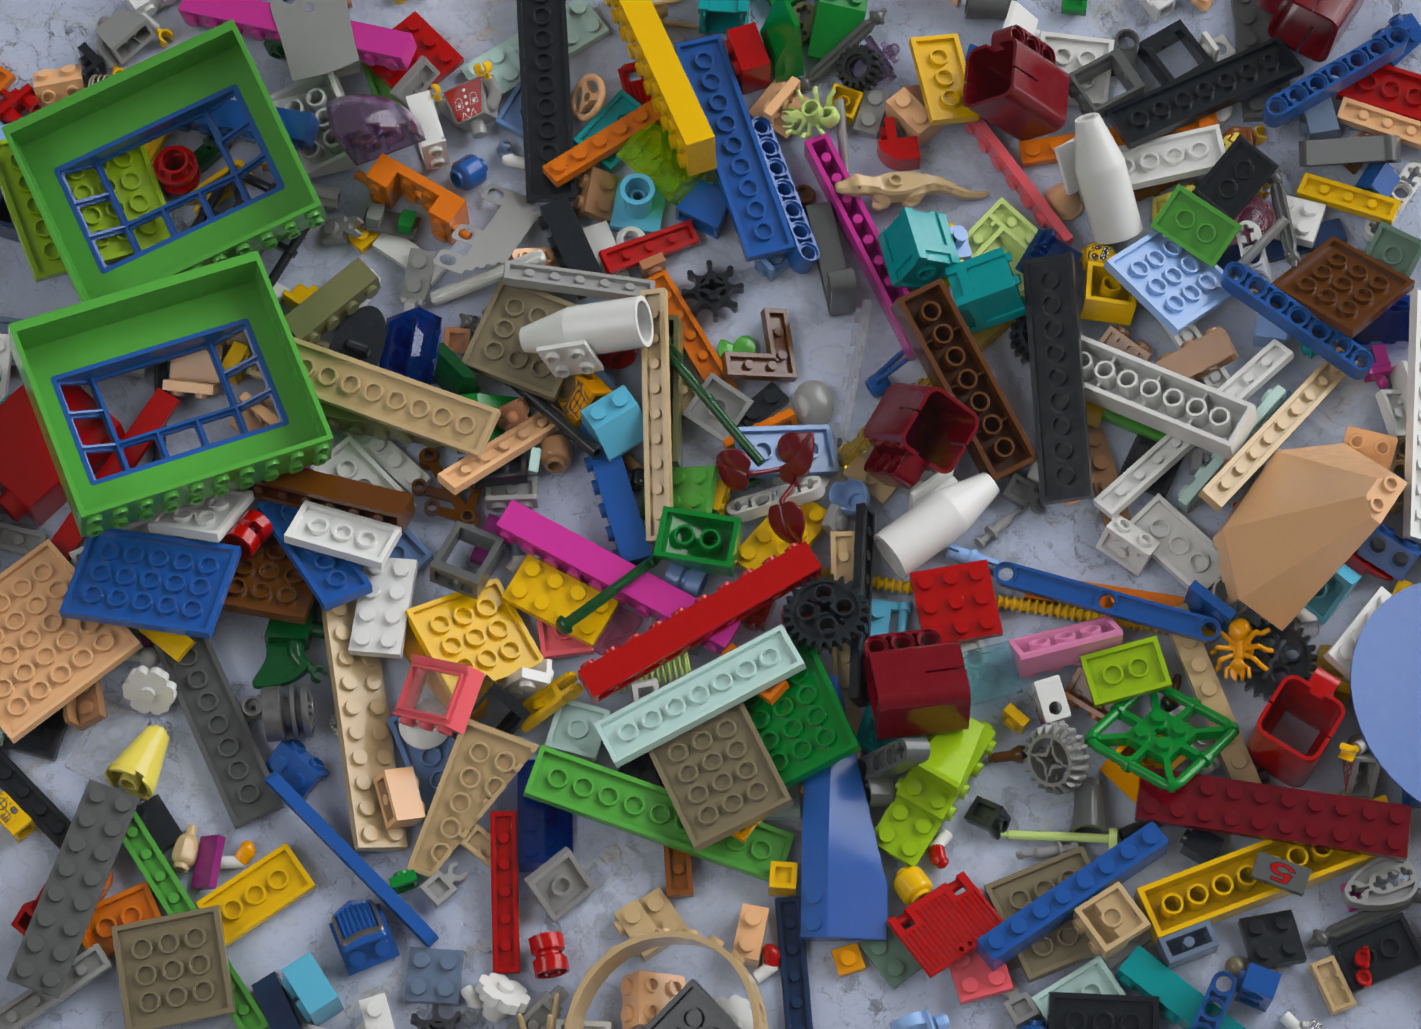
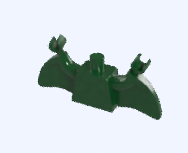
M316 598L305 625L269 619L264 635L266 658L252 681L253 688L262 689V687L286 686L298 681L307 673L310 674L311 681L318 684L321 683L322 679L316 676L315 672H320L327 676L328 670L325 666L316 665L313 667V663L304 655V651L310 648L312 637L325 640L323 623L317 622V607L320 604Z

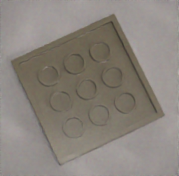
M502 276L461 361L471 371L555 402L566 378H555L538 354L524 352L520 344L519 332L523 326L566 307L577 306V304L537 289L503 285Z
M1080 846L984 885V891L992 907L1005 921L1091 863L1084 847ZM1073 917L1016 956L1028 983L1095 957L1088 946L1090 939L1085 933L1080 935L1072 924Z
M215 905L111 927L126 1029H163L236 1014L220 906Z

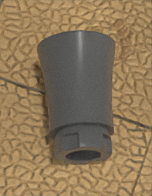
M966 0L964 19L982 18L1004 21L1012 0Z
M1086 777L1083 780V784L1074 790L1073 816L1069 832L1107 834L1104 814V791L1102 790V781L1100 779Z

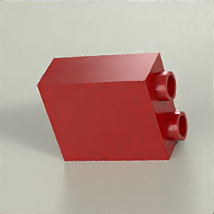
M22 384L0 405V491L2 492L0 495V507L15 522H19L27 515L41 527L67 502V498L24 384ZM79 385L61 386L70 411L98 409L94 398ZM109 413L119 440H122L125 435L121 423ZM102 419L73 420L83 445L111 443ZM112 452L86 454L94 476L100 471Z

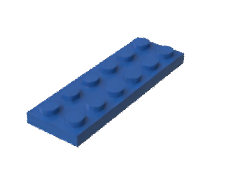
M262 501L256 504L257 511L266 516L273 526L272 534L325 612L373 592L371 583L357 563L284 543V534L299 511L298 508L269 501Z

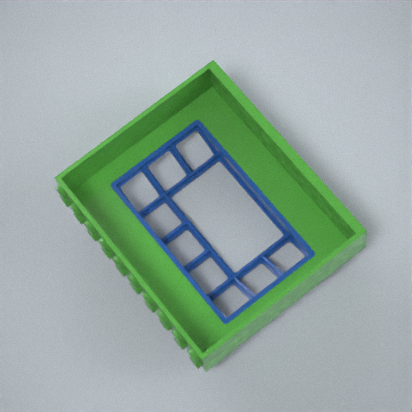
M233 19L1 127L81 302L253 251L273 249L278 245L279 241L286 238H296L301 234V231L309 227L311 229L317 228L324 224V220L328 219L326 211ZM235 96L246 120L222 137L212 112ZM204 117L230 170V174L132 221H128L103 168V164ZM251 129L261 154L241 169H237L227 145ZM266 161L277 186L251 199L243 182V177ZM95 168L105 193L76 200L65 176ZM235 182L244 203L215 216L206 195ZM195 200H199L208 220L178 233L170 212ZM110 201L120 221V226L91 233L80 208ZM162 217L171 237L141 250L133 230ZM126 234L134 255L106 266L95 241Z
M258 250L8 324L10 350L81 538L86 536L96 537L102 534L103 531L111 528L121 529L136 520L146 521L158 513H172L178 510L180 506L187 504L197 505L206 498L212 496L222 497L231 490L237 488L247 489L256 482L263 480L266 482L272 481L281 474L288 472L290 474L298 473L304 467L313 464L314 466H320L331 459L334 441L333 434ZM244 331L253 355L228 370H224L215 346ZM207 350L229 407L131 438L119 440L97 383L185 355ZM257 364L266 389L241 403H237L228 380ZM88 385L98 409L70 411L61 386ZM271 397L280 422L249 432L242 412ZM233 416L241 435L209 444L202 425ZM102 419L111 443L83 445L73 420ZM194 428L201 447L170 456L163 437ZM152 440L155 441L162 459L130 469L123 450ZM115 453L122 472L96 479L86 454Z

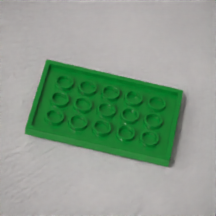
M797 639L791 641L804 661L806 669L785 679L790 687L773 705H770L758 695L743 702L787 789L862 750L823 661L818 654L817 648L814 647L809 652L807 650V643L799 647Z

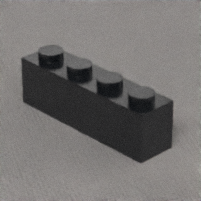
M565 196L539 206L540 216L537 217L538 223L542 231L547 230L549 235L547 238L548 245L552 252H557L559 257L556 259L558 267L602 273L568 197ZM576 295L577 298H578V301L581 300V299H584V298H587V297H588V296Z

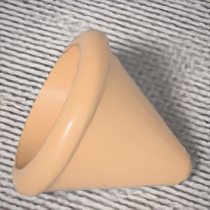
M1064 183L1051 186L1043 196L1062 222L1077 218L1084 207V202L1080 200L1079 191L1067 195Z

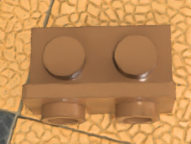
M1110 325L1099 340L1103 344L1146 361L1153 360L1155 357L1150 352L1151 346L1141 339L1138 343L1130 338L1132 333L1121 325L1118 328Z
M101 679L63 707V718L66 724L84 731L107 718Z

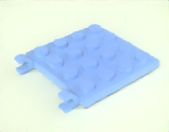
M1156 230L1108 259L1103 266L1174 336L1234 297L1222 288L1220 280L1223 270L1217 264L1214 268H1211ZM1233 275L1229 276L1233 280L1239 279L1238 277H1235Z

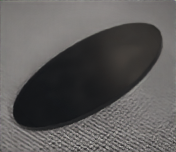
M364 306L352 315H349L338 329L330 350L378 366L386 340V323L382 312L374 306Z

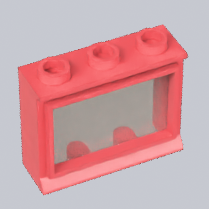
M412 654L410 670L395 711H391V714L400 718L399 723L414 728L415 724H418L417 727L429 732H433V729L436 728L437 732L447 736H451L453 732L464 735L485 674L469 665Z

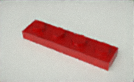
M687 220L601 250L598 256L606 273L615 275L639 266V261L660 252L666 257L697 246L701 240L691 220Z

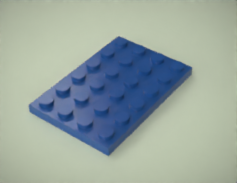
M111 528L105 530L96 537H88L59 613L63 618L211 639L242 555V549L236 545Z

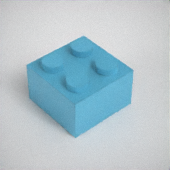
M310 952L282 969L285 978L281 981L292 1000L299 999L296 1005L307 1023L312 1020L315 1026H319L344 1010L338 995Z

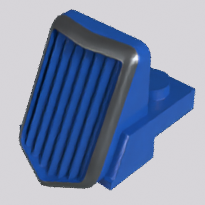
M370 899L350 900L333 914L332 922L329 923L349 976L400 955L379 903L375 904Z

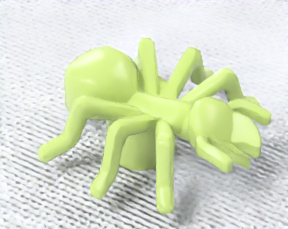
M817 86L813 87L814 99L807 101L803 98L800 90H796V94L802 104L801 112L796 107L790 106L787 107L789 111H782L783 114H786L781 115L782 120L786 124H791L782 125L783 129H788L785 131V134L800 136L801 139H811L812 126L816 127L821 136L825 135L821 126L827 129L835 127L840 120L839 112L836 107L832 106V97L836 91L834 89L831 90L827 96V105L822 107ZM808 122L807 132L802 133L806 123ZM795 125H800L798 130L793 129Z

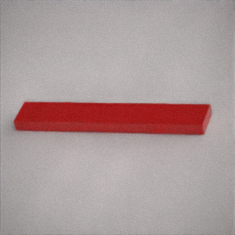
M491 811L493 973L520 974L517 811Z

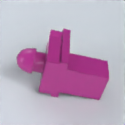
M1380 344L1372 346L1370 349V353L1374 357V363L1367 377L1364 378V382L1376 381V385L1380 389H1385L1389 385L1388 379L1392 373V367L1385 345Z

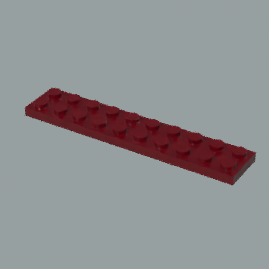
M1143 766L1165 778L1163 769ZM1172 770L1174 778H1177L1182 773L1181 771ZM1196 774L1183 787L1177 789L1175 793H1168L1167 790L1160 789L1139 777L1134 820L1149 823L1153 821L1155 824L1405 861L1408 855L1412 806Z

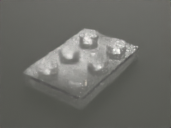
M104 697L107 718L84 730L64 766L87 779L112 787L104 775L107 767L152 722L150 719Z

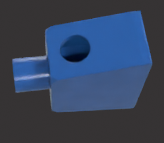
M716 178L713 185L700 180L677 204L676 219L681 222L691 220L695 229L715 239L719 238L729 210L718 178Z

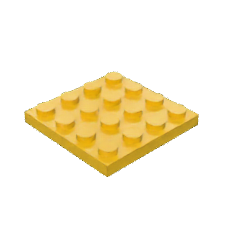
M498 577L487 582L478 599L455 592L405 611L407 622L427 657L469 665L484 673L485 676L487 674L498 684L502 683L507 676L522 667L532 669L535 665L545 660L516 608L502 601L505 589ZM436 672L451 699L459 677Z

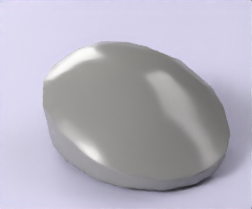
M810 380L798 386L793 400L794 413L797 420L803 425L828 424L833 415L834 402L833 396L825 384L816 380Z

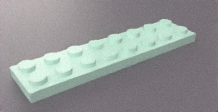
M781 624L593 724L616 768L799 673L806 669V666Z

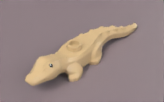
M915 171L890 172L871 177L855 173L834 185L836 192L853 197H872L873 203L871 207L877 211L884 210L889 207L890 203L901 202L904 207L912 208L920 204L925 195L936 193L946 194L963 200L985 199L989 195L988 191L966 190L964 187L955 185L953 181L943 179L940 175L933 176L928 173L921 174Z

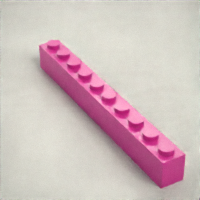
M182 0L178 9L184 22L192 27L202 26L212 29L233 19L243 36L252 37L257 41L270 39L281 42L270 3L259 0ZM350 20L359 61L371 66L375 64L385 66L394 71L398 69L408 70L417 48L412 33Z
M826 132L823 136L819 135L804 142V156L827 201H830L833 213L908 361L917 359L913 348L890 308L898 298L909 294L907 287L892 286L877 237L879 232L861 197H853L836 192L834 185L839 181L847 179L849 174L828 133Z
M511 500L496 524L497 534L499 537L505 538V543L512 544L513 542L520 546L521 550L526 554L539 556L544 559L546 564L567 571V575L578 581L581 579L589 583L590 587L599 592H602L636 567V565L514 500ZM649 572L641 575L613 597L619 604H628L635 608L639 615L646 618L649 616L663 622L671 618V614L681 607L687 609L694 605V601L697 599ZM737 622L701 644L704 645L708 652L714 655L721 654L734 641L740 630L741 622Z

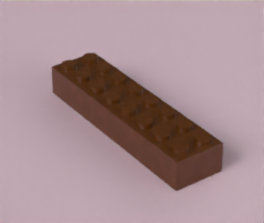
M942 278L898 298L890 308L932 386L945 390L978 415V430L969 445H965L979 473L986 472L997 483L1037 461L1035 450Z

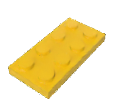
M958 33L911 37L909 47L930 126L978 121L980 116L963 105L966 62Z
M814 501L799 505L805 516V531L802 542L806 541L809 547L823 534L824 529L821 524L827 513L826 509ZM768 516L739 547L736 567L743 572L750 568H753V570L759 568L765 559L773 555L776 557L780 556L791 545L774 533L769 524Z
M528 554L503 593L502 601L557 629L556 620L560 615L566 618L600 592ZM611 598L572 627L573 632L567 635L594 648L618 608L619 602Z
M286 842L195 903L199 909L215 905L220 906L227 948L317 887Z

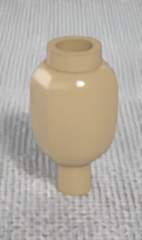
M188 824L185 834L178 837L171 854L172 869L178 873H188V870L196 862L199 842L196 838L198 827L196 825Z

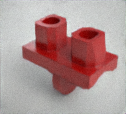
M28 83L20 90L14 88L11 92H8L3 88L0 91L2 96L0 100V121L4 124H9L22 118L20 113L25 109L30 114L41 109L33 87Z

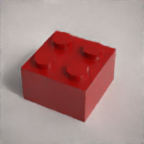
M752 22L728 29L727 40H724V44L742 95L768 88L770 85V60L756 23Z

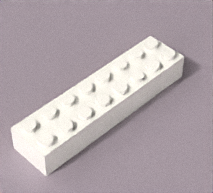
M1081 335L1086 401L1229 460L1242 448L1258 420L1255 404Z

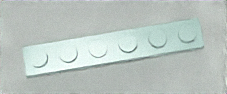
M1279 384L1273 390L1271 388L1268 389L1262 396V403L1256 409L1258 420L1243 446L1286 399V390ZM1213 453L1211 456L1213 460L1207 467L1203 465L1199 468L1194 476L1196 478L1190 486L1186 484L1178 493V507L1187 513L1200 498L1199 492L1213 479L1215 472H1219L1222 469L1227 458Z

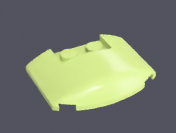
M1003 197L967 232L972 258L1003 247L1005 253L1010 252L1013 260L1009 262L1014 275L1019 274L1022 282L1018 285L1021 298L1025 297L1022 260L1064 253Z

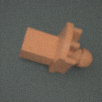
M524 396L497 408L500 410L501 415L496 424L505 431L529 419L527 414L530 411V407Z

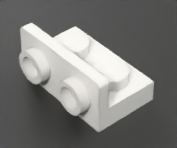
M1117 515L1106 526L1096 548L1139 576L1151 555L1159 547L1160 542L1128 519Z

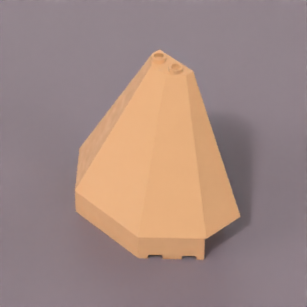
M1345 443L1276 450L1263 463L1213 537L1214 546L1218 550L1220 559L1218 564L1222 582L1225 583L1228 595L1226 598L1227 604L1231 606L1239 599L1283 631L1382 523L1407 482Z

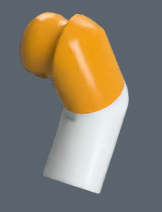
M248 840L244 841L233 856H222L220 869L245 868L255 856L256 849L254 843Z

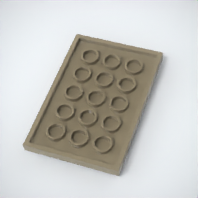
M743 702L648 752L696 852L794 804Z

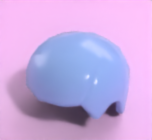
M849 477L846 482L839 483L836 481L832 484L828 491V501L830 504L840 505L841 510L846 516H854L856 514V504L865 503L868 506L870 490L863 481Z

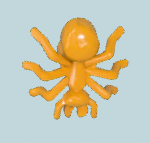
M1237 618L1233 620L1228 627L1231 637L1224 631H1221L1220 636L1229 643V646L1216 645L1213 650L1209 651V654L1215 655L1219 650L1233 652L1218 658L1217 666L1214 670L1217 673L1222 668L1224 661L1234 658L1230 665L1225 667L1224 678L1228 679L1230 670L1231 677L1235 682H1237L1239 675L1243 682L1246 669L1247 677L1251 678V668L1244 660H1252L1265 672L1269 670L1256 656H1253L1254 649H1260L1266 653H1274V649L1265 647L1260 643L1252 644L1251 641L1257 635L1264 636L1271 632V629L1266 628L1262 631L1256 629L1252 631V626L1246 619Z

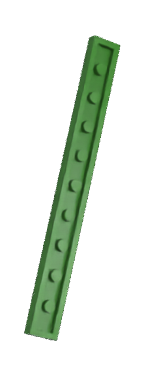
M135 811L123 841L125 847L168 915L196 910L195 904ZM228 959L236 1014H231V1017L239 1029L270 1028L267 1019Z

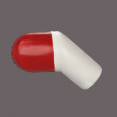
M943 829L928 847L930 862L938 869H944L949 864V859L945 853V846L953 839V835L946 829Z
M766 944L762 948V953L764 954L763 965L751 973L758 984L779 969L781 954L779 948L773 944Z

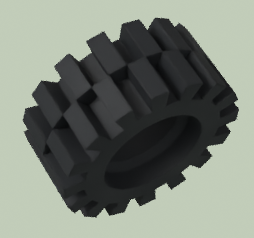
M854 44L852 45L853 48L847 47L845 49L847 54L843 52L840 54L843 57L842 61L837 59L836 64L840 65L839 68H836V72L840 74L837 77L842 81L843 85L860 92H864V90L869 91L871 90L870 85L873 87L878 85L875 82L876 79L881 81L882 76L879 75V72L884 73V68L880 65H883L884 62L880 59V54L875 50L862 44L860 46ZM860 59H865L867 62L866 71L862 76L855 77L853 74L855 64Z

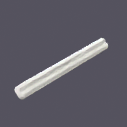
M538 249L510 261L541 265L546 262L544 252ZM504 264L432 291L430 293L431 302L438 306L500 281L503 276Z

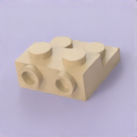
M1119 881L1076 907L1073 913L1074 920H1072L1076 931L1080 935L1085 933L1090 939L1088 946L1095 956L1101 955L1104 960L1125 948L1130 940L1151 927V923Z
M660 887L640 900L636 898L614 913L615 921L613 925L621 936L625 934L627 938L639 933L655 932L656 929L661 928L681 932L683 929H688ZM670 945L651 948L635 955V957L640 956L645 963Z

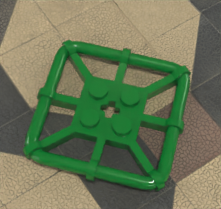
M1174 688L1150 693L1152 711L1143 719L1127 710L1144 695L1115 703L1110 708L1111 711L1084 735V744H1087V747H1090L1093 751L1121 766V770L1124 772H1132L1156 787L1167 790L1168 793H1175L1177 789L1183 787L1204 767L1208 768L1213 763V759L1240 733L1237 723L1201 704L1202 702L1198 698H1190ZM1157 692L1186 708L1177 716L1169 714L1160 709ZM1197 713L1219 725V727L1195 728L1186 722ZM1117 719L1133 727L1127 733L1100 735ZM1157 735H1165L1166 737L1157 738ZM1218 739L1206 751L1200 752L1191 747L1196 740ZM1128 745L1135 749L1136 752L1132 756L1125 757L1109 748V746ZM1183 755L1193 761L1177 778H1174L1171 763L1177 757ZM1147 757L1163 765L1165 778L1139 764Z

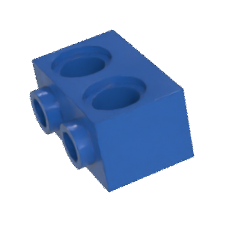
M1386 524L1379 525L1364 541L1357 555L1402 582L1421 554V550L1418 549V545L1414 541L1405 538L1403 540L1395 535L1396 531ZM1374 538L1383 539L1385 549L1375 547ZM1396 552H1404L1408 557V562H1399L1396 558Z
M1250 962L1246 970L1241 968L1236 978L1237 986L1235 992L1237 994L1234 1001L1266 1012L1275 996L1282 974Z

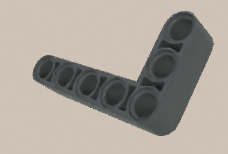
M826 201L805 205V214L820 253L816 262L829 315L831 317L855 312L857 293L855 273L853 268H846L831 203Z

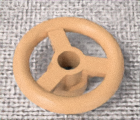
M588 74L582 77L571 95L573 116L578 121L585 122L593 119L606 104L605 83L597 74ZM590 81L596 82L598 91L592 90L589 84ZM581 90H583L582 101L578 106V97ZM591 109V111H589L588 113L583 114L585 111Z

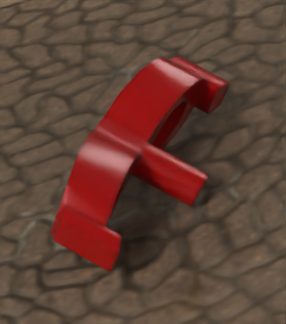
M1363 946L1354 955L1355 965L1361 968L1355 974V980L1364 988H1370L1372 984V976L1368 970L1370 967V951L1368 946Z

